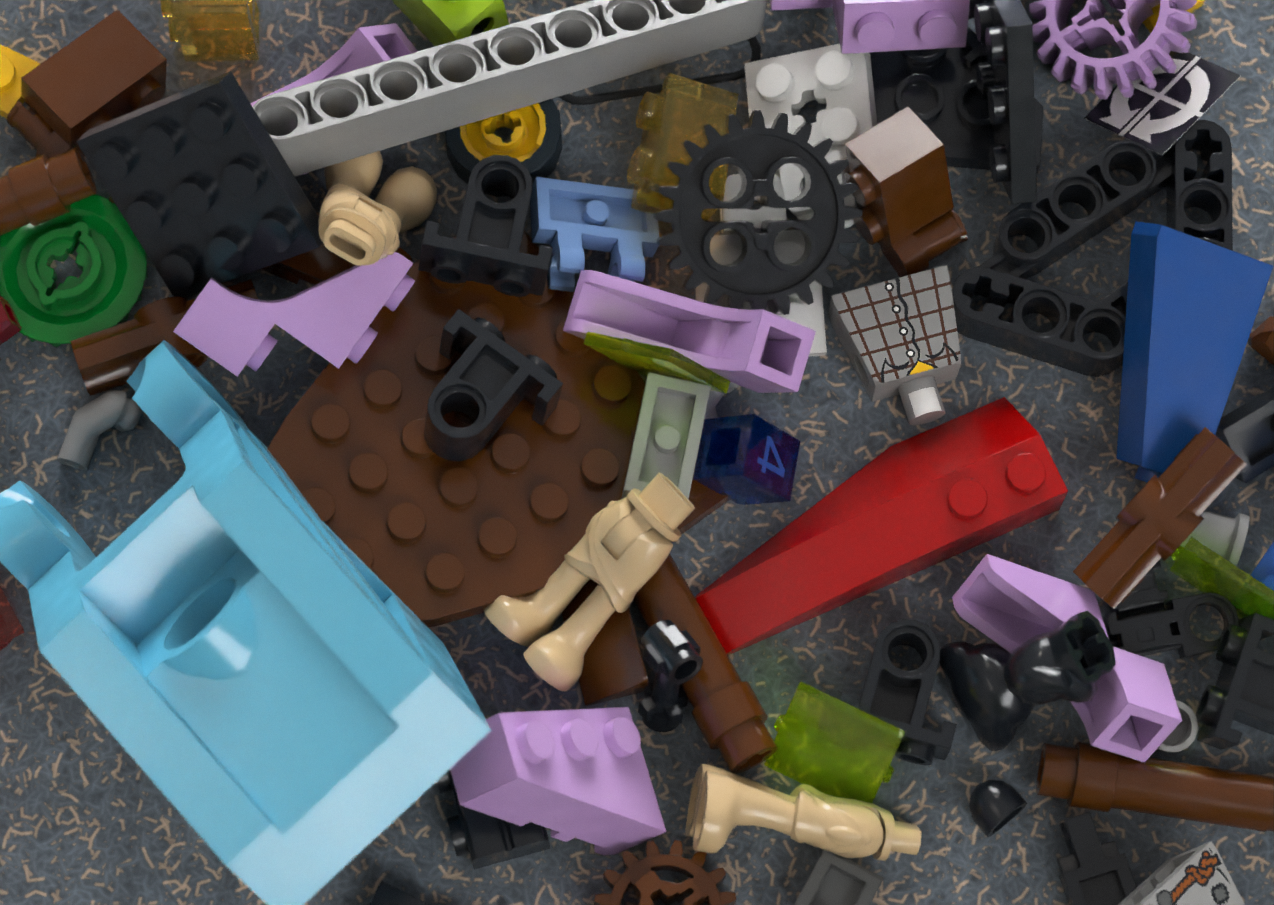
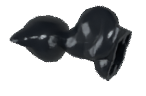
M1089 611L1080 612L1072 616L1067 622L1061 624L1052 632L1034 636L1012 651V653L999 644L993 643L973 645L967 642H951L940 649V666L950 683L954 703L962 716L972 725L980 742L990 751L1002 750L1012 741L1017 727L1026 721L1035 704L1041 705L1061 698L1076 703L1092 701L1098 690L1096 681L1101 675L1110 672L1116 664L1113 646L1099 620Z

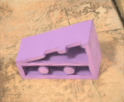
M629 707L497 713L486 719L491 731L450 769L461 806L518 826H523L530 822L551 829V837L567 842L577 838L594 844L595 853L601 855H616L666 832L640 746V734L633 722Z

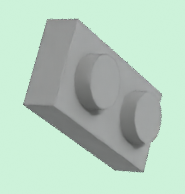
M648 372L622 498L627 497V494L633 488L642 491L658 473H662L689 499L711 386Z

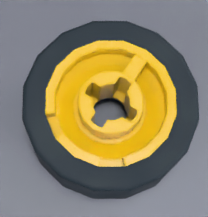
M549 99L445 131V141L448 159L457 176L468 184L474 166L482 159L493 155H507L519 160L528 169L533 185L536 177L547 178L555 170L562 151L560 111L554 100ZM501 127H507L514 131L510 135L511 141L508 143H503L502 138L493 133ZM501 191L486 193L495 197L508 196Z

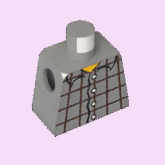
M947 265L832 295L828 311L830 322L870 400L874 402L900 395L910 425L926 424L944 416L946 412L937 384L956 380L961 366V353L951 280Z

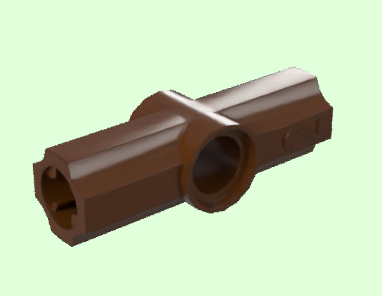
M251 279L227 287L238 294L258 299ZM175 296L156 300L139 309L131 321L70 341L89 395L92 396L127 384L128 378L135 371L138 364L163 340L175 347L196 368L202 366L207 361L208 356L173 332L195 299L188 301L185 297Z
M1204 427L1177 454L1174 461L1159 478L1154 475L1115 517L1118 520L1116 525L1073 570V573L1101 599L1115 609L1143 581L1145 575L1160 559L1166 561L1204 519L1201 514L1241 472L1247 463L1222 440Z

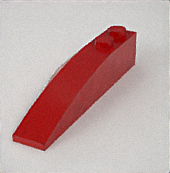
M1003 397L890 446L697 594L695 599L727 655H730L1060 510L1068 489L1041 435Z

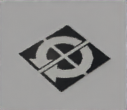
M1170 51L1169 55L1177 68L1175 73H1167L1160 66L1153 70L1152 73L1157 82L1155 89H1148L1140 78L1133 81V96L1125 98L1121 94L1118 85H1116L1106 100L1102 99L1084 119L1128 140L1141 143L1146 148L1163 155L1241 75L1191 53Z

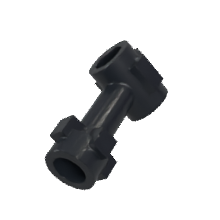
M662 620L652 625L645 632L641 640V645L644 648L643 657L655 671L654 681L649 682L648 686L644 689L645 699L639 702L638 713L648 728L657 732H669L682 723V708L687 706L688 697L680 684L689 681L699 672L703 660L699 655L700 646L687 630L680 631L673 621Z

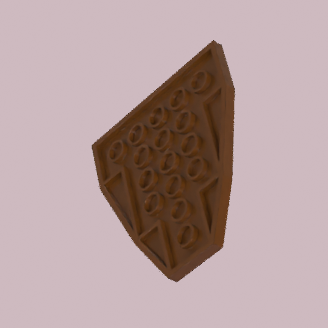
M524 230L519 252L538 256V246L532 243V239ZM420 259L417 260L406 273L415 282L404 299L394 311L383 306L369 325L378 334L357 364L346 358L339 369L329 362L286 416L267 448L319 518L428 628L484 613L483 609L492 604L500 595L526 597L544 588L549 577L565 560L564 555L571 551L585 535V530L592 517L607 507L610 501H618L622 498L645 381L624 355L563 331L574 292L548 289L547 278L543 296L529 294L523 297H514L498 292L492 285L468 280L460 284L440 281L433 277L430 272L418 270ZM459 309L473 320L479 317L492 323L503 334L505 342L525 357L531 354L544 360L555 371L557 379L563 383L557 408L542 426L532 420L534 406L523 399L477 455L464 461H448L437 456L428 447L424 436L428 400L433 390L462 356L461 353L456 351L448 360L439 353L443 327ZM453 411L443 416V420L455 428H466L474 423L467 414ZM699 449L689 494V501L694 505L695 509L677 527L681 534L729 501L733 494L732 490Z

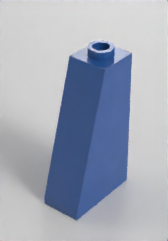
M1135 221L1131 233L1116 459L1138 466L1134 478L1147 483L1154 475L1159 478L1174 461L1177 454L1204 427L1214 435L1216 434L1273 265L1162 224Z

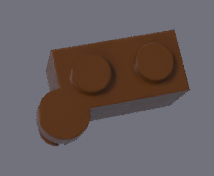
M117 9L21 78L22 98L30 108L27 110L19 101L10 110L7 116V123L14 127L37 151L35 157L45 153L51 158L75 147L85 157L76 141L87 130L162 99L166 88L167 59Z
M909 106L845 143L850 171L845 173L846 183L857 184L859 189L852 195L856 199L857 208L862 210V216L853 219L862 237L870 245L877 242L881 245L883 254L899 277L928 270L929 261L957 244L968 240L965 226L953 210L954 205L944 144Z

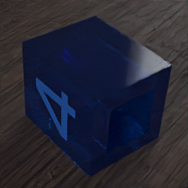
M755 414L704 419L693 479L721 495L728 496V499L741 505L790 501L801 441Z

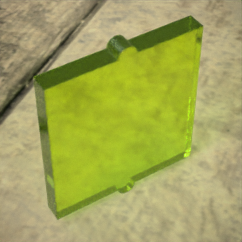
M587 332L583 343L644 376L651 372L711 386L710 390L726 394L730 385L729 380L670 348Z
M1193 537L1189 539L1185 547L1179 546L1171 555L1175 562L1169 571L1203 593L1211 592L1224 596L1234 605L1240 618L1257 613L1274 620V591Z
M800 681L786 714L779 715L774 723V729L778 732L774 742L778 749L765 761L764 766L797 782L810 785L827 795L873 803L881 783L889 782L894 773V768L890 764L905 731Z

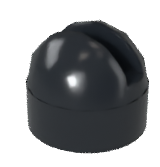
M987 780L977 785L970 797L969 807L974 822L987 837H990L1025 808L1027 802L1010 784L1000 780Z

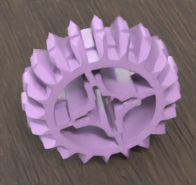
M1040 0L1029 4V12L1032 17L1040 20V22L1033 25V41L1043 43L1037 51L1043 64H1053L1051 74L1058 82L1066 81L1072 77L1071 87L1078 94L1085 93L1094 83L1095 94L1099 99L1104 100L1111 94L1113 84L1118 85L1123 97L1131 98L1134 93L1133 81L1140 78L1148 89H1155L1157 82L1152 71L1160 66L1167 73H1175L1177 66L1169 53L1170 51L1178 53L1189 52L1190 43L1180 32L1191 31L1197 27V20L1194 14L1186 11L1194 6L1197 0H1107L1110 6L1116 8L1117 12L1122 16L1118 21L1125 31L1123 36L1103 16L1107 11L1101 0H1087L1084 9L1071 18L1073 24L1067 28L1068 13L1075 0ZM1160 4L1156 25L1149 37L1140 45L1137 37L1138 29L1146 18L1153 15L1152 8ZM1101 45H1113L1118 47L1124 55L1103 59L1089 57L1078 51L1086 46L1093 50Z

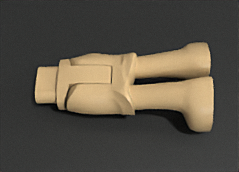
M380 151L324 167L326 189L328 192L323 199L318 225L319 237L325 247L357 266L371 265L380 259L387 258L388 255H393L400 245L399 233L421 225L431 215L437 201L436 185L433 178L425 170L412 166L398 169L385 181L376 198L372 200L369 196L378 182L383 164Z
M658 473L642 491L633 488L627 494V497L618 501H610L607 507L592 517L585 530V535L571 551L564 555L565 560L549 577L544 588L526 597L500 595L492 604L483 609L485 615L510 640L529 647L523 653L525 660L544 681L560 691H569L582 674L584 655L597 634L615 610L622 613L629 608L635 594L658 571L674 546L672 542H676L681 537V532L677 527L695 509L694 505L670 479L662 473ZM590 579L598 584L597 587L580 607L559 628L548 633L557 618Z
M700 764L692 783L685 832L686 836L693 837V849L695 851L717 853L725 845L728 836L737 825H753L774 829L791 836V839L798 843H807L845 858H861L873 855V858L876 860L886 861L890 851L917 855L920 848L921 830L916 824L894 821L892 813L880 806L856 799L827 795L807 784L799 785L788 795L754 780L732 773L725 768L707 764Z

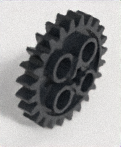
M761 110L752 111L748 128L746 129L742 128L734 113L726 115V134L720 135L710 124L701 126L706 145L701 148L693 142L684 140L681 146L690 159L687 164L668 161L665 165L678 178L676 185L657 186L656 192L672 200L671 208L653 213L654 219L669 222L672 231L657 239V244L660 246L676 245L679 251L667 263V267L670 270L680 269L685 266L690 268L691 272L683 284V287L688 291L698 287L703 282L707 284L704 303L714 304L725 294L728 295V308L741 309L744 301L748 300L751 304V310H766L767 301L773 300L776 308L783 315L789 314V295L794 293L805 304H812L814 301L809 284L815 281L831 289L834 283L825 269L830 263L848 267L850 262L837 251L840 243H858L860 238L844 229L845 220L862 216V210L847 207L844 204V198L859 189L857 184L839 183L837 178L848 166V160L840 159L828 163L824 157L829 152L833 141L830 138H825L813 146L810 145L808 140L812 124L808 122L799 126L793 134L788 133V115L785 113L777 115L771 128H765ZM788 163L800 168L805 180L804 189L799 196L792 200H784L779 197L773 186L774 174L778 168ZM723 164L736 168L742 181L741 190L736 197L729 201H720L715 198L709 187V179L713 170ZM760 196V202L764 207H810L814 212L813 217L809 220H765L761 224V232L756 233L753 223L748 221H704L701 218V212L704 209L751 208L754 205V197ZM794 227L804 237L805 250L801 258L796 262L784 264L775 255L774 241L782 230ZM731 228L741 238L742 251L738 259L733 263L720 265L711 256L710 242L718 231Z

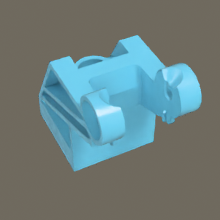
M163 340L138 364L127 382L135 390V394L132 397L133 400L151 421L179 448L186 466L181 478L97 557L82 537L50 503L26 483L18 481L0 493V562L28 589L36 637L41 654L226 867L267 905H304L491 731V728L444 643L319 518L267 447L246 426L239 414L213 384L183 354Z

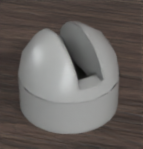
M1176 700L1182 722L1157 748L1160 751L1180 752L1188 748L1197 736V717L1194 711L1181 701Z

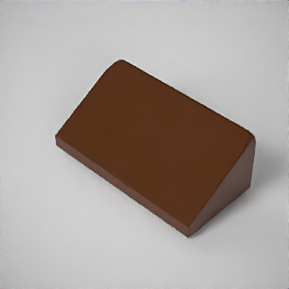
M590 579L561 613L563 622L580 607L597 587L598 584ZM629 608L622 613L615 610L584 655L583 670L578 680L585 707L644 692L645 687L649 684Z

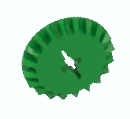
M97 194L71 204V211L37 226L29 223L0 236V296L7 300L14 310L22 328L19 333L27 337L31 342L37 340L49 343L56 348L61 344H71L70 341L113 327L119 322L127 321L129 312L135 303L141 301L144 282L148 278L147 254L116 204ZM78 242H80L76 249V264L82 270V274L79 278L68 276L64 283H60L56 289L57 274L50 267L51 263L54 260L64 262L69 254H73Z

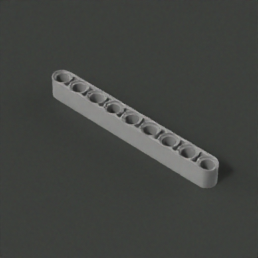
M591 0L271 94L258 100L253 109L293 175L298 176L748 40L758 35L762 30L768 0Z

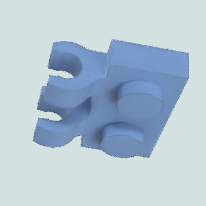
M543 177L535 178L530 198L532 243L548 244L550 247H553L547 273L548 289L574 291V273L580 274L581 270H584L585 267L584 249L611 252L608 268L609 275L633 282H643L645 279L644 257L652 258L659 247L657 244V239L659 238L658 220L653 218V213L657 212L656 192Z

